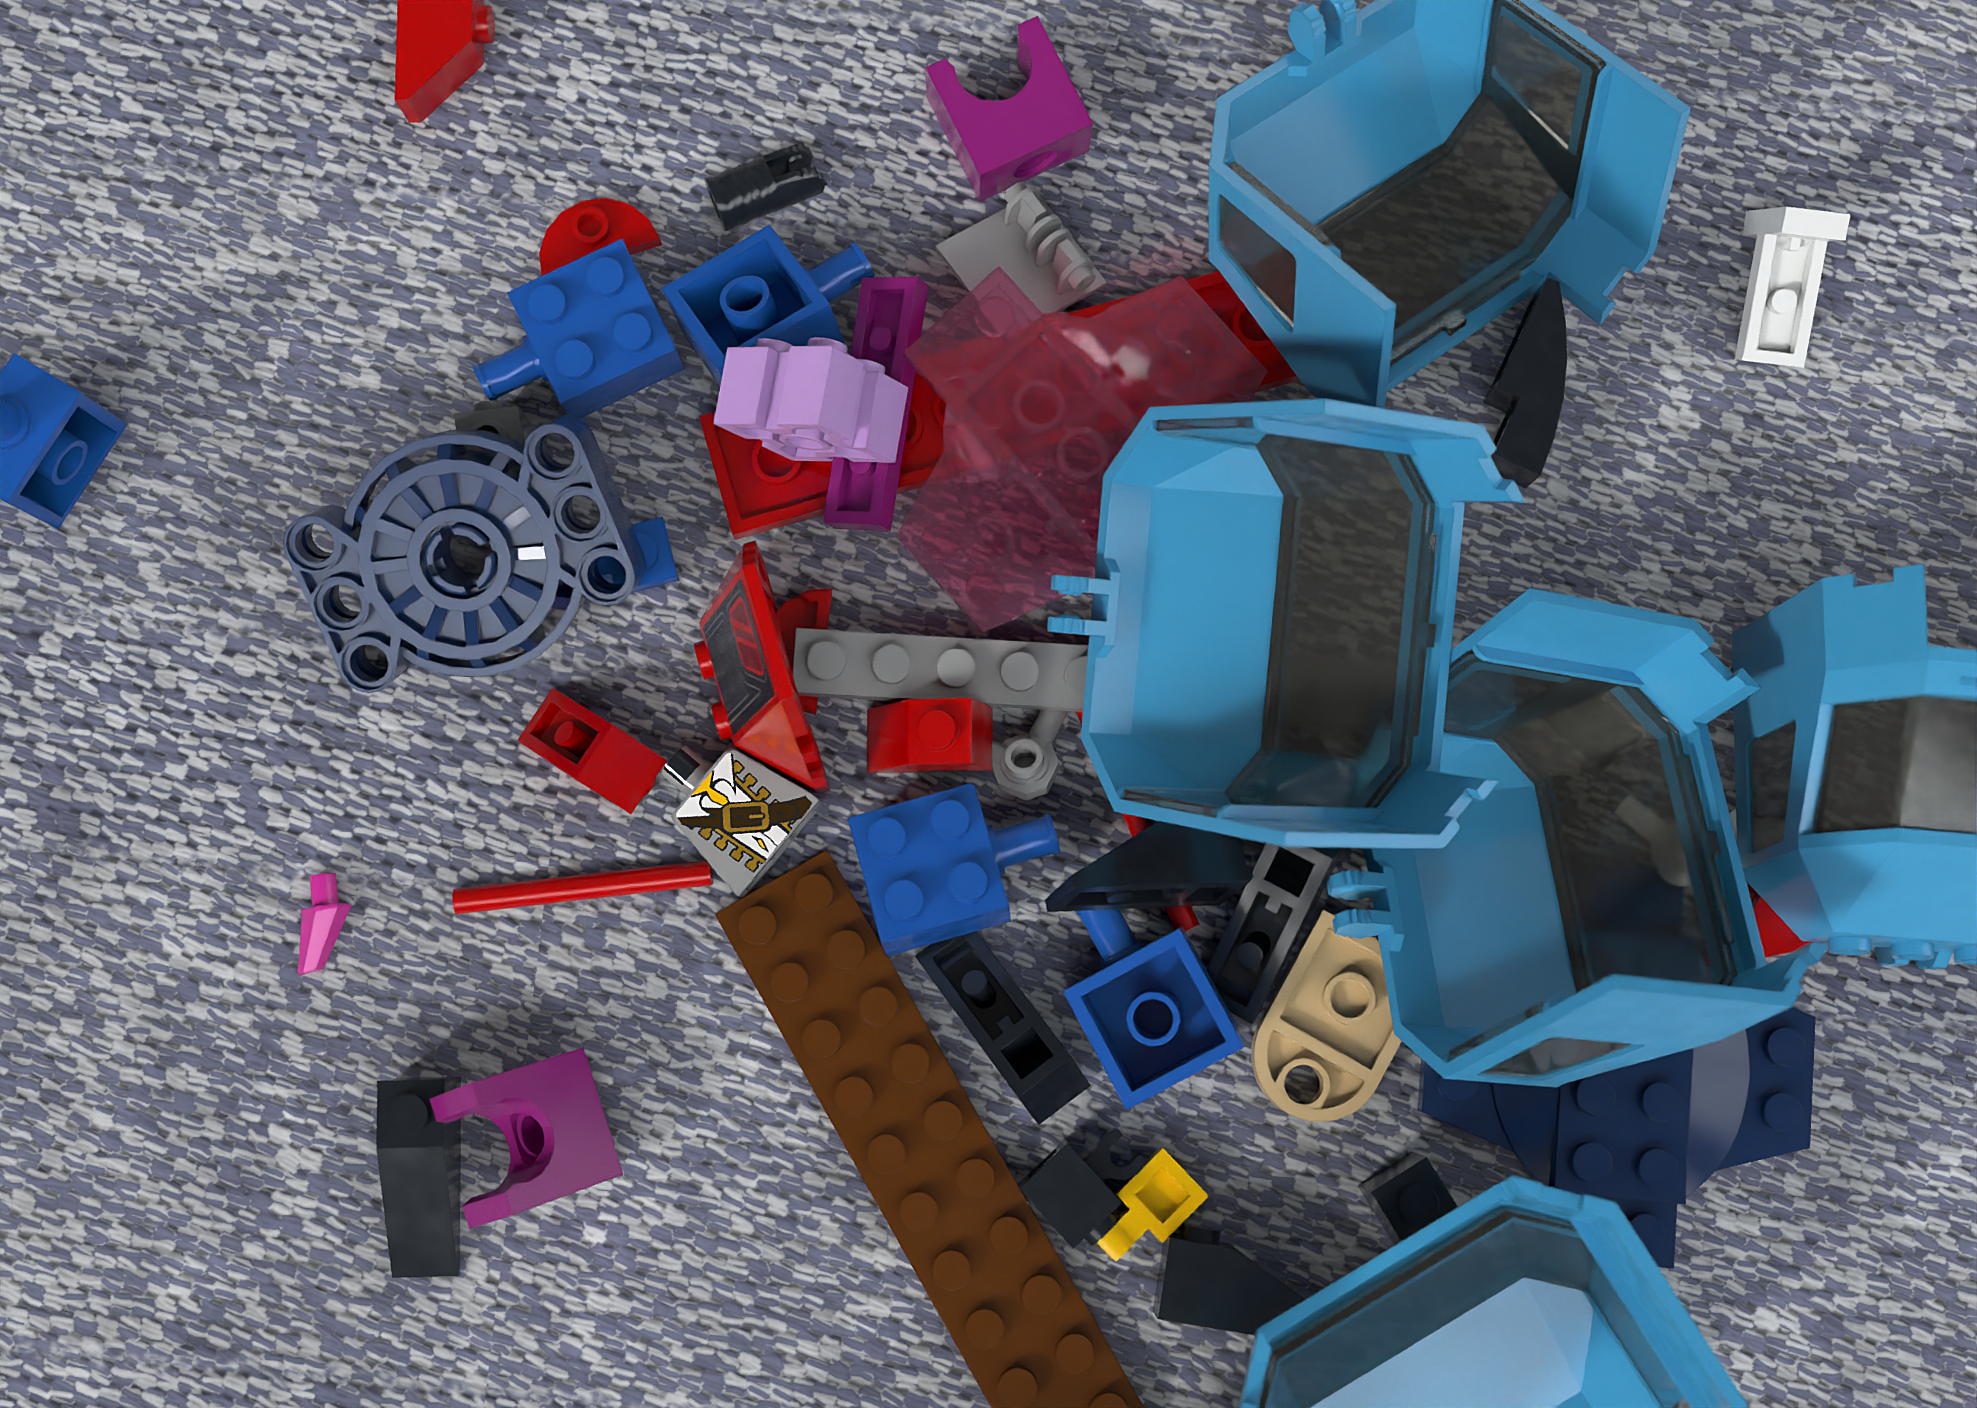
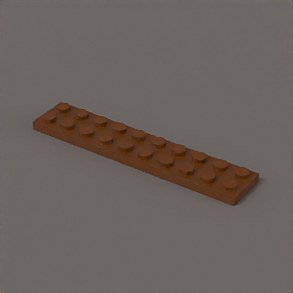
M828 850L823 851L715 913L716 918L990 1407L1145 1408L1024 1194L1019 1190L1016 1180L892 962L886 955L883 946Z

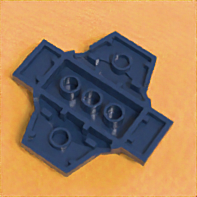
M1573 865L1597 982L1611 975L1717 985L1712 960L1699 948V940L1691 939L1693 887L1677 884L1668 874ZM1790 1007L1722 1040L1571 1081L1558 1087L1444 1079L1421 1058L1417 1111L1513 1152L1520 1164L1525 1168L1524 1171L1535 1182L1542 1183L1543 1186L1617 1203L1656 1265L1662 1268L1674 1269L1677 1204H1686V1197L1707 1181L1714 1171L1810 1148L1816 1017ZM1594 1040L1593 1043L1591 1044V1046L1589 1047V1049H1588L1587 1051H1590V1050H1593V1049H1596V1048H1599V1047H1602V1046H1605V1045H1608V1044H1611V1043H1614V1042L1595 1041V1040ZM1540 1220L1539 1255L1593 1261L1592 1254L1576 1229Z

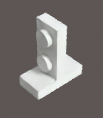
M1794 207L1746 211L1743 236L1757 237L1735 360L1804 368L1827 243L1829 241H1846L1850 214Z

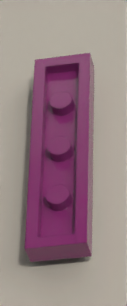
M918 277L862 278L850 356L883 365L885 367L884 374L907 386L908 392L895 463L853 462L844 457L833 458L823 523L834 529L891 531L929 285Z

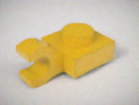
M1159 1147L1146 1160L1142 1170L1134 1177L1127 1179L1114 1192L1127 1208L1117 1216L1119 1218L1118 1222L1097 1244L1111 1259L1117 1261L1147 1230L1159 1242L1163 1243L1209 1195L1164 1148Z

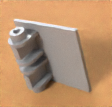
M1018 182L1006 191L1004 195L1005 200L1008 202L1006 208L935 245V250L1004 342L1107 285L1106 280L1094 266V262L1089 256H1086L1072 238L1070 231L1062 225L1060 218L1045 203L1037 188L1033 186L1027 187L1024 182Z

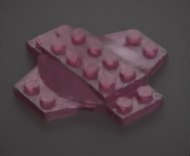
M998 266L903 353V358L946 403V410L943 421L944 451L900 528L896 539L982 633L1067 595L1051 590L1052 575L1095 577L1103 475L1149 407L1251 402L1268 370L1181 275L1112 305L1102 313L1090 318L1068 316L1066 312L1043 314L1003 269Z

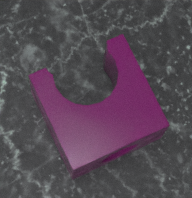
M1038 16L1018 25L1017 68L1025 76L1027 83L1021 91L1011 98L994 102L980 100L971 95L960 84L954 66L946 59L925 67L926 97L979 202L1009 189L1018 182L1029 180L1089 152L1093 122Z
M584 1047L468 1083L430 1099L436 1122L449 1123L471 1114H477L494 1122L502 1130L509 1145L510 1164L508 1173L499 1188L472 1197L462 1206L469 1229L516 1215L623 1175Z

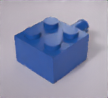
M769 224L661 289L684 336L720 386L728 347H755L756 340L763 338L780 340L793 346H807L808 339L827 338L845 344L829 302L861 284L862 278H874V273L871 271L872 267L865 254L854 241L848 244V247L807 270L798 263Z
M623 239L507 292L527 334L522 336L524 343L480 364L472 365L489 400H497V398L542 377L545 383L550 381L566 413L579 419L685 370L677 349Z
M14 353L6 366L0 368V499L59 529L128 424L80 391Z
M974 782L847 818L880 941L887 956L1011 922L1009 903L1000 876L1006 874L1005 867L1051 854H1060L1059 842L1049 813L1043 815V817L994 830L992 825L986 826Z
M1119 909L1075 911L1077 916L1079 915L1103 962L1098 964L1101 969L1100 971L1070 986L1063 993L1126 1110L1245 1047L1244 1037L1183 926L1146 945L1144 940L1137 942Z

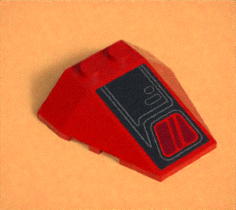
M756 540L744 543L699 622L704 640L694 643L695 654L704 680L715 677L721 701L711 704L721 740L732 738L734 746L741 753L817 794L831 791L814 731L803 712L775 612L778 611L761 550Z

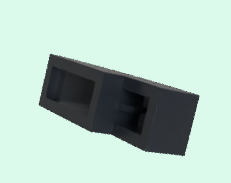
M1548 277L1532 296L1483 402L1506 413L1493 440L1496 450L1490 457L1502 478L1514 480L1517 485L1523 488H1527L1543 471L1555 439L1564 400L1567 369L1566 318L1560 284Z

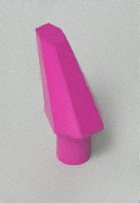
M336 873L309 876L312 907L301 910L302 921L297 976L324 969L351 908L350 904L339 903Z

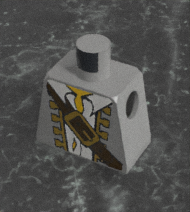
M685 745L674 754L661 772L664 778L687 796L671 815L672 820L729 888L742 898L750 893L823 806L811 793L730 747L713 766H710Z

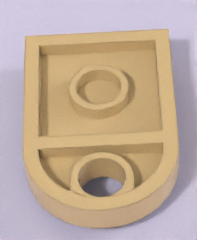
M1320 910L1258 1023L1251 1046L1253 1072L1265 1096L1285 1113L1313 1122L1338 1120L1360 1109L1377 1089L1402 1042L1394 1035L1379 940L1372 936L1361 939L1337 936V934H1334L1332 921L1335 916L1325 910ZM1298 1065L1311 1067L1319 1078V1089L1316 1096L1305 1103H1296L1291 1100L1284 1086L1286 1075L1292 1068Z

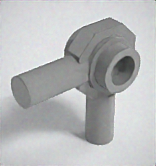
M1040 710L1029 734L1023 733L1006 739L1003 744L992 741V770L1001 791L1026 801L1048 794L1060 770L1059 761L1052 743L1068 711Z

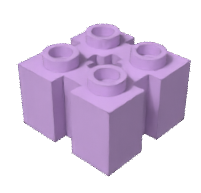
M763 338L756 340L755 347L727 348L713 424L745 439H760L763 441L762 447L793 461H833L834 457H844L853 462L895 463L908 387L885 375V367L883 365L847 354L848 347L839 341L827 338L808 339L807 346H793L780 340Z

